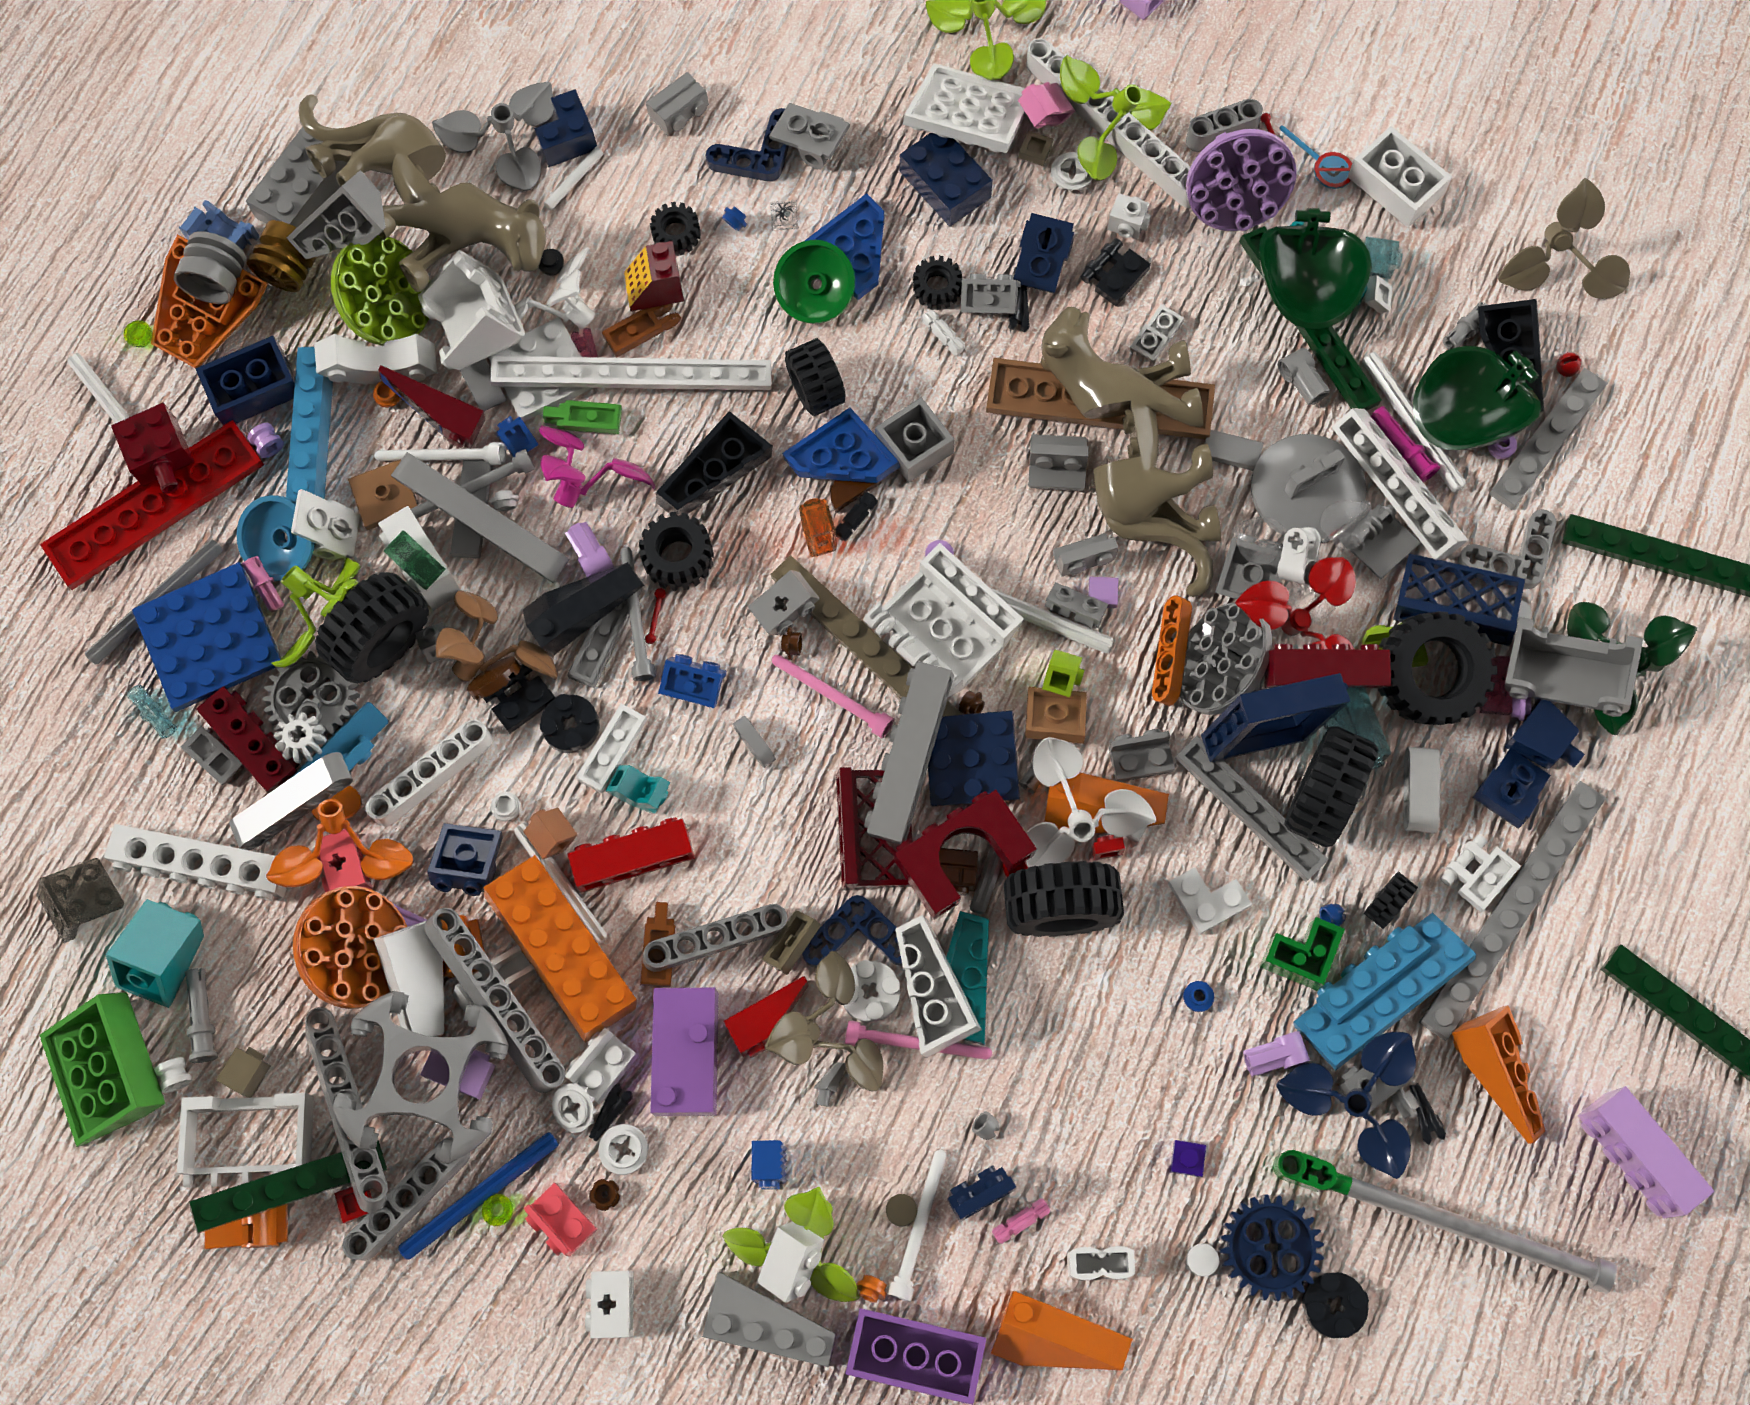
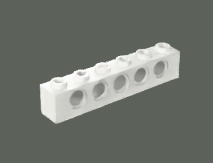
M1352 408L1332 426L1335 433L1435 560L1449 557L1468 541L1365 409Z
M114 824L103 857L114 863L112 868L131 872L132 868L141 869V874L159 878L160 873L170 875L169 879L172 881L187 883L188 879L198 881L197 885L209 889H215L216 885L225 886L226 891L239 895H244L245 891L255 892V897L272 901L273 896L284 898L287 887L276 885L266 878L272 861L276 857L274 855ZM146 847V853L141 858H138L139 850ZM174 852V859L166 864V857ZM203 858L201 867L194 870V863L198 859ZM231 863L230 872L222 876L223 867ZM260 869L259 877L254 881H250L251 873Z

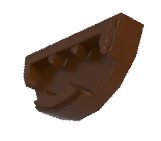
M835 480L831 488V505L835 513L860 498L864 493L880 485L882 480L878 483Z

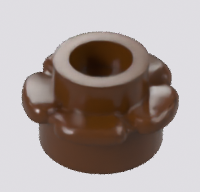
M966 692L959 703V711L964 713V715L981 713L985 702L982 701V694L980 692Z
M598 1180L594 1183L589 1193L591 1203L595 1204L596 1208L601 1211L609 1210L611 1206L615 1207L620 1200V1195L618 1194L619 1186L612 1180ZM603 1192L608 1193V1196L606 1198H603Z

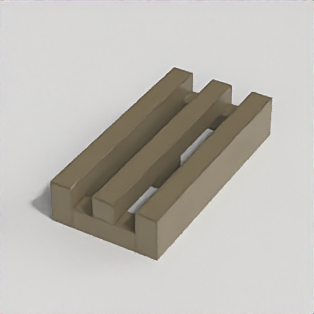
M795 910L762 960L769 966L788 975L821 924L815 919Z

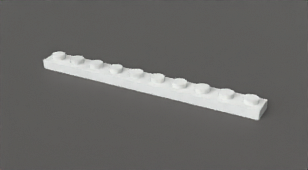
M491 356V385L514 387L771 390V360Z

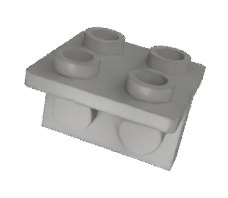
M1031 435L1029 488L1084 491L1089 449L1087 438Z

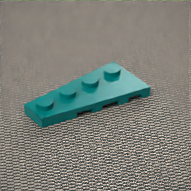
M960 911L946 958L982 1029L963 1040L985 1046L989 919Z

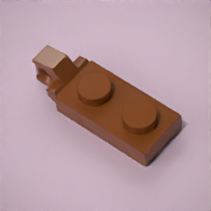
M656 902L654 918L647 917L644 930L643 952L648 943L675 934L676 926L674 925V919H667V902ZM653 949L648 953V958L651 962L657 964L665 960V954L660 949ZM642 959L640 985L671 987L672 968L653 972L645 967Z

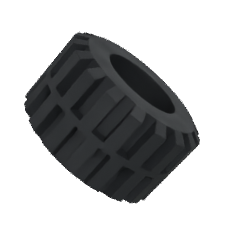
M815 338L785 352V363L792 384L803 406L812 416L819 415L845 403L846 393L842 378L829 350L823 342Z
M670 512V517L667 518L664 517V514L658 516L659 521L655 523L652 520L648 523L650 529H644L642 532L643 540H639V548L641 550L639 553L647 575L649 574L650 579L654 583L658 581L659 586L664 589L669 585L671 591H677L678 587L681 586L683 590H688V585L692 583L697 586L700 584L699 578L705 579L708 576L707 568L712 569L713 566L712 558H714V552L705 526L703 524L700 525L699 520L694 516L689 519L686 513L677 516L676 512ZM674 542H685L692 546L690 554L683 560L671 562L661 557L663 550Z

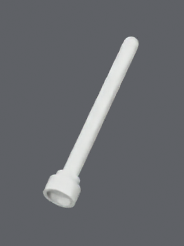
M502 442L489 443L484 448L378 450L374 454L377 461L402 460L407 452L421 461L484 460L489 462L490 465H503L506 460V450Z
M942 1149L934 1153L899 1275L894 1277L893 1282L890 1281L887 1295L911 1302L914 1289L911 1288L913 1282L910 1279L946 1160V1152Z

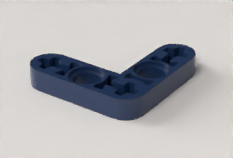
M785 108L776 109L771 113L761 151L714 144L706 151L708 167L712 171L762 181L777 180L782 174L789 145L783 144L779 149H772L768 145L774 140L770 139L769 135ZM718 155H722V158H719L718 161H714V158H717ZM771 157L773 158L774 167L767 171L765 168L769 167ZM742 158H747L751 161L747 167H739L736 163Z
M859 895L849 898L818 929L802 953L806 964L817 968L819 962L830 951L837 952L857 931H860L893 964L903 966L901 956L898 958L894 956L896 950L890 943L887 948L882 946L890 941L893 934H896L895 929L897 927L868 899ZM853 904L856 906L865 905L863 907L864 915L856 914L851 919V923L855 924L852 928H850L845 919L840 917L842 914H845L846 918H848L853 912L851 907ZM836 923L843 925L846 930L845 935L841 939L831 938L828 934L831 925ZM883 923L887 926L888 933L884 938L878 939L872 936L871 928L874 924ZM824 935L826 941L834 947L829 949L826 944L821 950L823 957L821 959L814 957L811 960L809 958L811 955L809 948L817 949L823 943L819 937ZM896 937L894 938V942L898 945V940Z

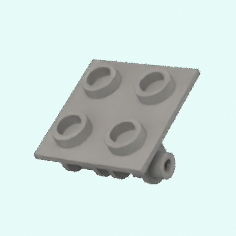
M1378 504L1339 540L1380 580L1421 543L1395 518L1397 511L1390 504L1387 506Z

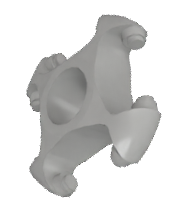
M392 991L375 999L361 1009L352 1018L350 1028L352 1029L351 1034L367 1037V1033L373 1032L374 1025L380 1026L384 1032L383 1066L372 1096L364 1108L355 1110L357 1101L353 1100V1095L337 1093L332 1107L340 1126L350 1140L360 1149L366 1150L376 1149L379 1133H375L374 1127L367 1126L376 1117L390 1115L417 1116L449 1128L454 1137L453 1140L444 1139L443 1144L438 1143L435 1159H438L440 1162L451 1163L467 1155L482 1144L491 1134L493 1127L492 1118L477 1116L476 1120H471L469 1129L462 1126L459 1120L460 1084L471 1055L478 1046L487 1044L485 1052L490 1053L489 1058L504 1060L508 1053L509 1044L497 1021L482 1005H467L464 1021H468V1026L476 1027L472 1034L463 1037H429L395 1025L391 1020L392 1013L400 1014L401 1010H406L409 995L404 994V992ZM429 1050L439 1054L449 1066V1081L445 1090L436 1099L427 1103H413L403 1099L395 1087V1072L399 1063L407 1055L416 1051Z

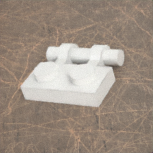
M1478 834L1473 841H1468L1463 846V852L1456 861H1451L1446 866V872L1441 877V881L1447 886H1451L1456 879L1463 882L1464 885L1457 893L1482 912L1521 865L1499 847H1495L1490 854L1485 852L1482 848L1487 843V840ZM1474 859L1480 863V866L1471 874L1465 868Z

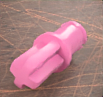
M259 556L251 557L244 561L242 566L254 585L252 589L258 590L268 610L274 612L282 608L284 603L272 584L274 578L269 577Z

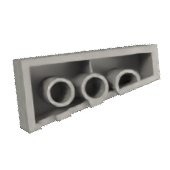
M722 1272L717 1273L702 1337L825 1367L830 1366L837 1333Z

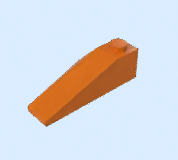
M1080 772L1074 778L1066 779L1077 809L1089 812L1092 819H1094L1099 809L1105 808L1104 800L1107 794L1115 790L1127 789L1142 796L1151 806L1156 816V822L1148 826L1165 824L1169 797L1167 793ZM1060 781L1056 785L1049 787L1044 822L1054 823L1058 829L1063 826L1069 828L1068 817L1072 813V809ZM1100 818L1098 821L1099 826L1095 827V834L1108 833L1103 828Z
M1507 1005L1463 1023L1452 1032L1453 1043L1470 1071L1527 1143L1531 1144L1535 1143L1542 1136L1545 1128L1536 1094L1528 1089L1527 1074L1530 1073L1528 1063L1521 1062L1518 1045L1523 1043L1513 1015Z
M1012 1291L991 1354L1021 1366L1123 1370L1133 1339Z

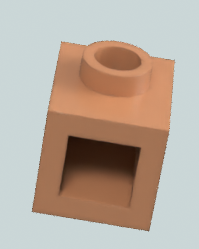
M558 807L545 811V809L537 811L531 816L530 824L523 831L542 859L563 853L578 835Z

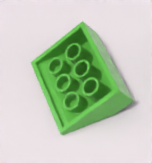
M127 992L98 994L39 1035L76 1147L83 1146L146 1117L166 1104Z

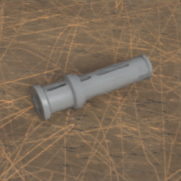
M198 968L185 971L191 1024L186 1032L187 1037H190L192 1055L189 1056L191 1063L209 1062L218 1058V1053L214 1051L213 1034L216 1031L213 1024L210 1023L205 977L206 970L200 968L199 972Z

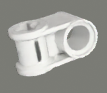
M1305 527L1292 528L1287 531L1284 536L1281 559L1277 570L1280 579L1309 585V571L1317 561L1321 543L1320 534L1316 529Z

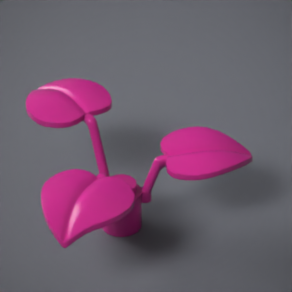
M547 426L540 427L539 432L545 439L556 445L566 447L568 451L566 462L550 455H543L541 458V469L545 480H561L553 497L557 503L568 508H574L580 494L585 496L588 489L608 470H614L624 477L646 483L655 489V483L645 470L632 462L613 458L612 463H607L583 486L582 483L586 479L585 475L580 470L572 467L571 463L574 449L582 451L584 443L576 435L568 431Z

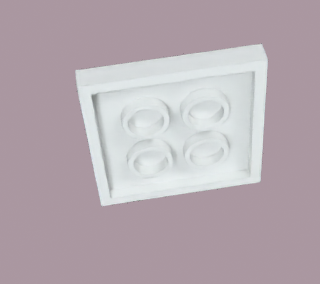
M560 317L526 332L517 344L491 355L581 357ZM503 386L516 413L523 422L542 414L544 406L556 407L560 403L566 402V400H571L593 389L583 387Z

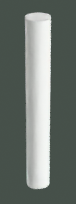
M595 147L544 202L547 209L552 211L602 157L603 152L600 148Z

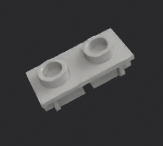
M1056 582L1046 598L1047 602L1045 604L1046 607L1050 608V612H1055L1069 618L1071 612L1076 613L1074 621L1084 624L1091 629L1093 626L1099 628L1102 617L1108 607L1107 603Z

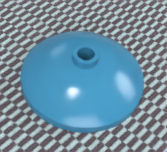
M279 495L264 496L251 502L243 511L237 526V545L242 559L246 561L251 557L259 556L263 567L269 577L274 578V581H281L283 576L295 565L304 570L311 560L315 544L291 533L296 502ZM285 533H286L287 536H288V540H287V541H286V539H285Z

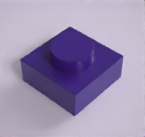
M1174 1140L1170 1172L1203 1177L1206 1145Z

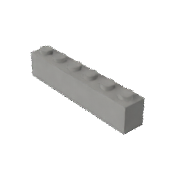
M917 661L915 669L911 668L908 673L906 685L910 687L907 697L902 696L898 713L901 714L899 724H894L890 734V742H893L890 754L885 753L882 761L881 770L885 771L882 782L877 781L873 792V799H876L873 811H868L864 827L868 828L867 834L871 837L896 844H901L907 840L954 679L952 670Z

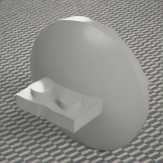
M1298 434L1275 442L1261 455L1252 474L1251 495L1260 517L1279 534L1285 536L1287 531L1292 528L1312 527L1319 532L1321 541L1340 535L1355 522L1365 502L1366 481L1357 459L1344 446L1324 436Z
M1234 602L1217 608H1210L1205 613V616L1195 624L1188 635L1185 657L1187 658L1186 667L1184 666L1180 698L1185 705L1201 714L1217 715L1223 713L1239 695L1259 691L1260 681L1269 663V650H1272L1271 628L1263 618L1259 620L1261 628L1252 622L1247 614Z

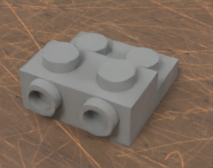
M1239 534L1238 539L1232 538L1215 593L1238 599L1244 591L1263 581H1276L1280 583L1281 579L1278 577L1277 570L1283 547L1267 542L1266 547L1256 545V538Z

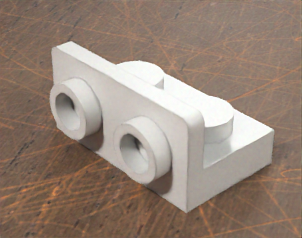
M604 1028L601 1032H597L592 1036L584 1053L581 1056H577L570 1063L565 1077L573 1083L578 1082L581 1087H588L587 1093L590 1097H594V1101L600 1105L611 1089L638 1059L639 1055Z

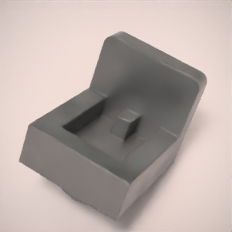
M442 622L428 626L415 633L422 654H425L430 664L443 659L436 657L437 637L441 630L445 628Z

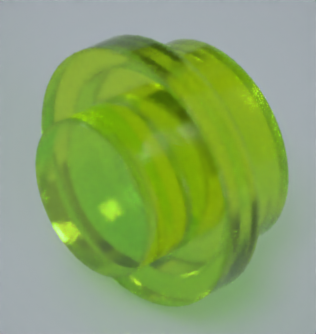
M137 320L126 326L123 335L129 345L141 348L150 343L152 330L146 322Z

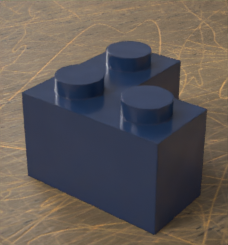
M576 89L551 97L557 120L534 128L548 167L588 154L597 147L594 132Z

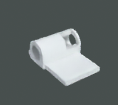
M300 489L298 490L291 533L315 543L313 555L316 557L330 560L344 557L352 558L354 556L360 515L354 513L353 509L336 501H327Z

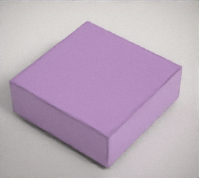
M1089 577L1088 596L1107 603V608H1117L1118 578Z

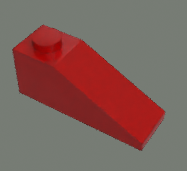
M805 976L723 1021L743 1057L749 1055L752 1058L766 1050L765 1045L774 1026L783 1015L793 1010L809 985Z

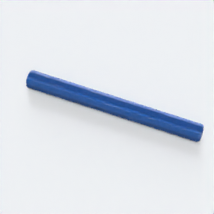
M550 1132L544 1134L398 1246L400 1254L407 1260L413 1258L557 1148L559 1144L554 1135Z

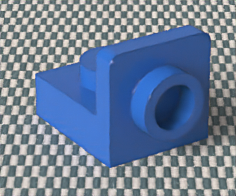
M509 416L497 424L500 430L495 435L497 438H500L513 458L516 457L515 453L524 449L529 452L539 445L520 416L515 420Z

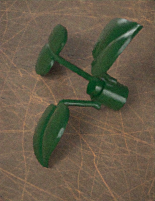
M1579 602L1572 607L1569 613L1567 624L1568 636L1610 643V639L1602 635L1610 626L1609 616L1601 606L1595 603ZM1663 615L1652 619L1644 632V641L1648 647H1642L1636 677L1645 676L1646 671L1659 672L1665 666L1675 662L1691 643L1697 627L1672 616ZM1633 690L1630 709L1628 712L1622 713L1621 716H1609L1604 714L1602 710L1594 709L1599 723L1610 734L1618 735L1621 729L1632 720L1638 708L1637 694Z

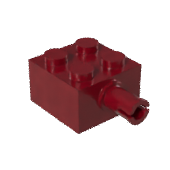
M164 402L111 425L129 472L142 486L157 479L163 493H172L179 489V483L173 472L194 463V460L176 417Z

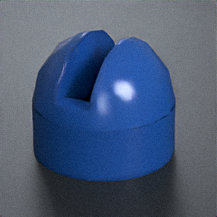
M1328 904L1320 908L1319 913L1322 920L1340 926L1346 919V915L1343 914L1345 910L1339 904Z

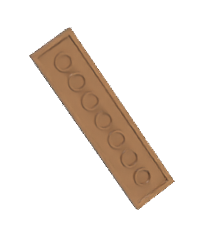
M993 358L986 413L1124 430L1122 418L1125 415L1101 419L1085 418L1074 404L1062 383L1051 371L1044 370L1041 363ZM1171 380L1160 386L1178 399H1181L1185 392L1197 388L1202 402L1203 427L1189 426L1167 415L1156 412L1158 434L1204 440L1207 437L1209 438L1215 384Z

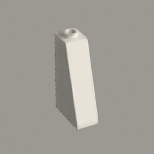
M437 919V925L440 929H442L441 919ZM426 921L374 938L390 992L398 991L409 995L406 1010H401V1013L397 1014L400 1026L429 1037L443 1034V958L425 933Z

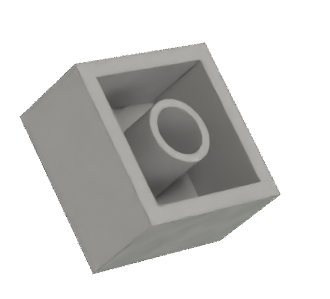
M922 397L875 427L877 438L899 461L900 468L898 471L908 483L954 453V438Z

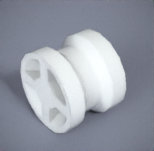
M173 1058L154 1068L156 1076L160 1077L162 1081L160 1085L162 1093L174 1092L192 1082L191 1075L186 1073L185 1058Z

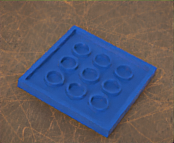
M240 562L132 609L170 707L174 712H178L211 697L223 686L229 689L276 668L271 662L281 660L280 653L245 569Z

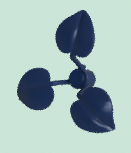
M1385 1033L1375 1037L1365 1046L1361 1056V1064L1364 1069L1374 1073L1364 1089L1354 1088L1349 1091L1347 1096L1331 1090L1334 1083L1333 1077L1324 1066L1318 1063L1301 1064L1277 1082L1276 1087L1282 1097L1291 1106L1304 1114L1318 1116L1327 1113L1332 1106L1331 1096H1334L1344 1103L1345 1109L1350 1115L1355 1117L1363 1116L1364 1119H1367L1374 1127L1364 1129L1359 1136L1357 1146L1360 1156L1372 1168L1384 1172L1395 1179L1401 1177L1410 1158L1411 1141L1406 1128L1394 1119H1388L1379 1125L1378 1121L1368 1113L1372 1105V1097L1369 1092L1378 1078L1386 1085L1398 1086L1405 1084L1413 1076L1416 1068V1056L1412 1037L1409 1033Z

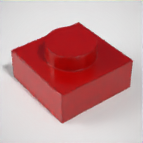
M1114 835L1097 838V842H1094L1091 848L1093 861L1121 856L1125 851L1123 837L1115 838Z
M352 1186L334 1193L344 1224L363 1218L368 1214V1212L360 1209ZM367 1190L364 1193L365 1196L372 1198L370 1190Z

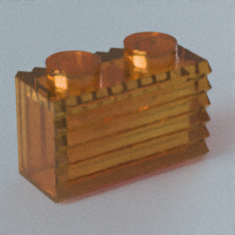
M818 498L807 500L803 505L799 506L802 529L810 556L816 557L836 551V531L827 500H820Z

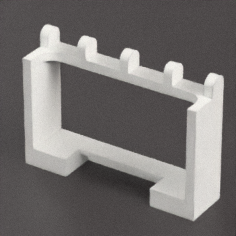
M308 1093L274 1094V1097L254 1098L182 1097L177 1174L183 1175L184 1188H192L194 1175H211V1186L219 1187L222 1174H242V1184L252 1181V1173L273 1172L275 1174L311 1162L314 1096ZM298 1109L296 1164L194 1168L198 1113Z

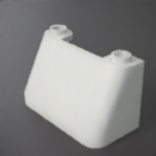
M461 250L454 254L418 295L424 315L431 320L437 319L442 323L450 347L443 346L439 351L440 361L450 370H462L517 344L525 335L521 321L502 278L491 268Z

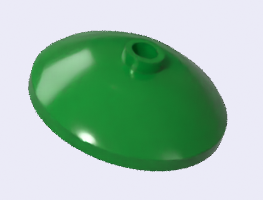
M822 240L800 242L788 249L776 266L773 278L775 296L783 310L798 321L809 324L830 321L847 308L855 290L853 266L846 254L829 242ZM816 280L822 281V286L819 289H814L813 287Z

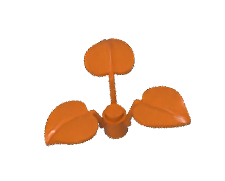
M349 785L330 799L322 801L318 807L311 811L313 817L321 822L317 825L318 833L314 851L311 853L308 847L301 845L285 848L272 861L266 878L268 881L283 887H300L313 882L323 870L322 862L316 858L320 854L323 833L326 831L329 834H338L343 828L346 829L361 853L366 855L361 860V868L363 873L371 879L386 880L393 878L409 869L414 861L412 854L405 846L391 839H378L374 841L370 850L364 847L351 828L349 821L346 820L354 816L362 805L359 792Z

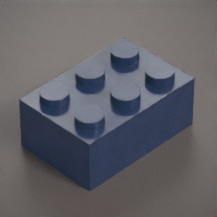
M929 133L899 154L900 173L949 227L992 198L993 180L953 138H943L935 133Z
M273 335L195 368L212 410L223 426L231 420L237 424L294 399L295 376L283 349Z

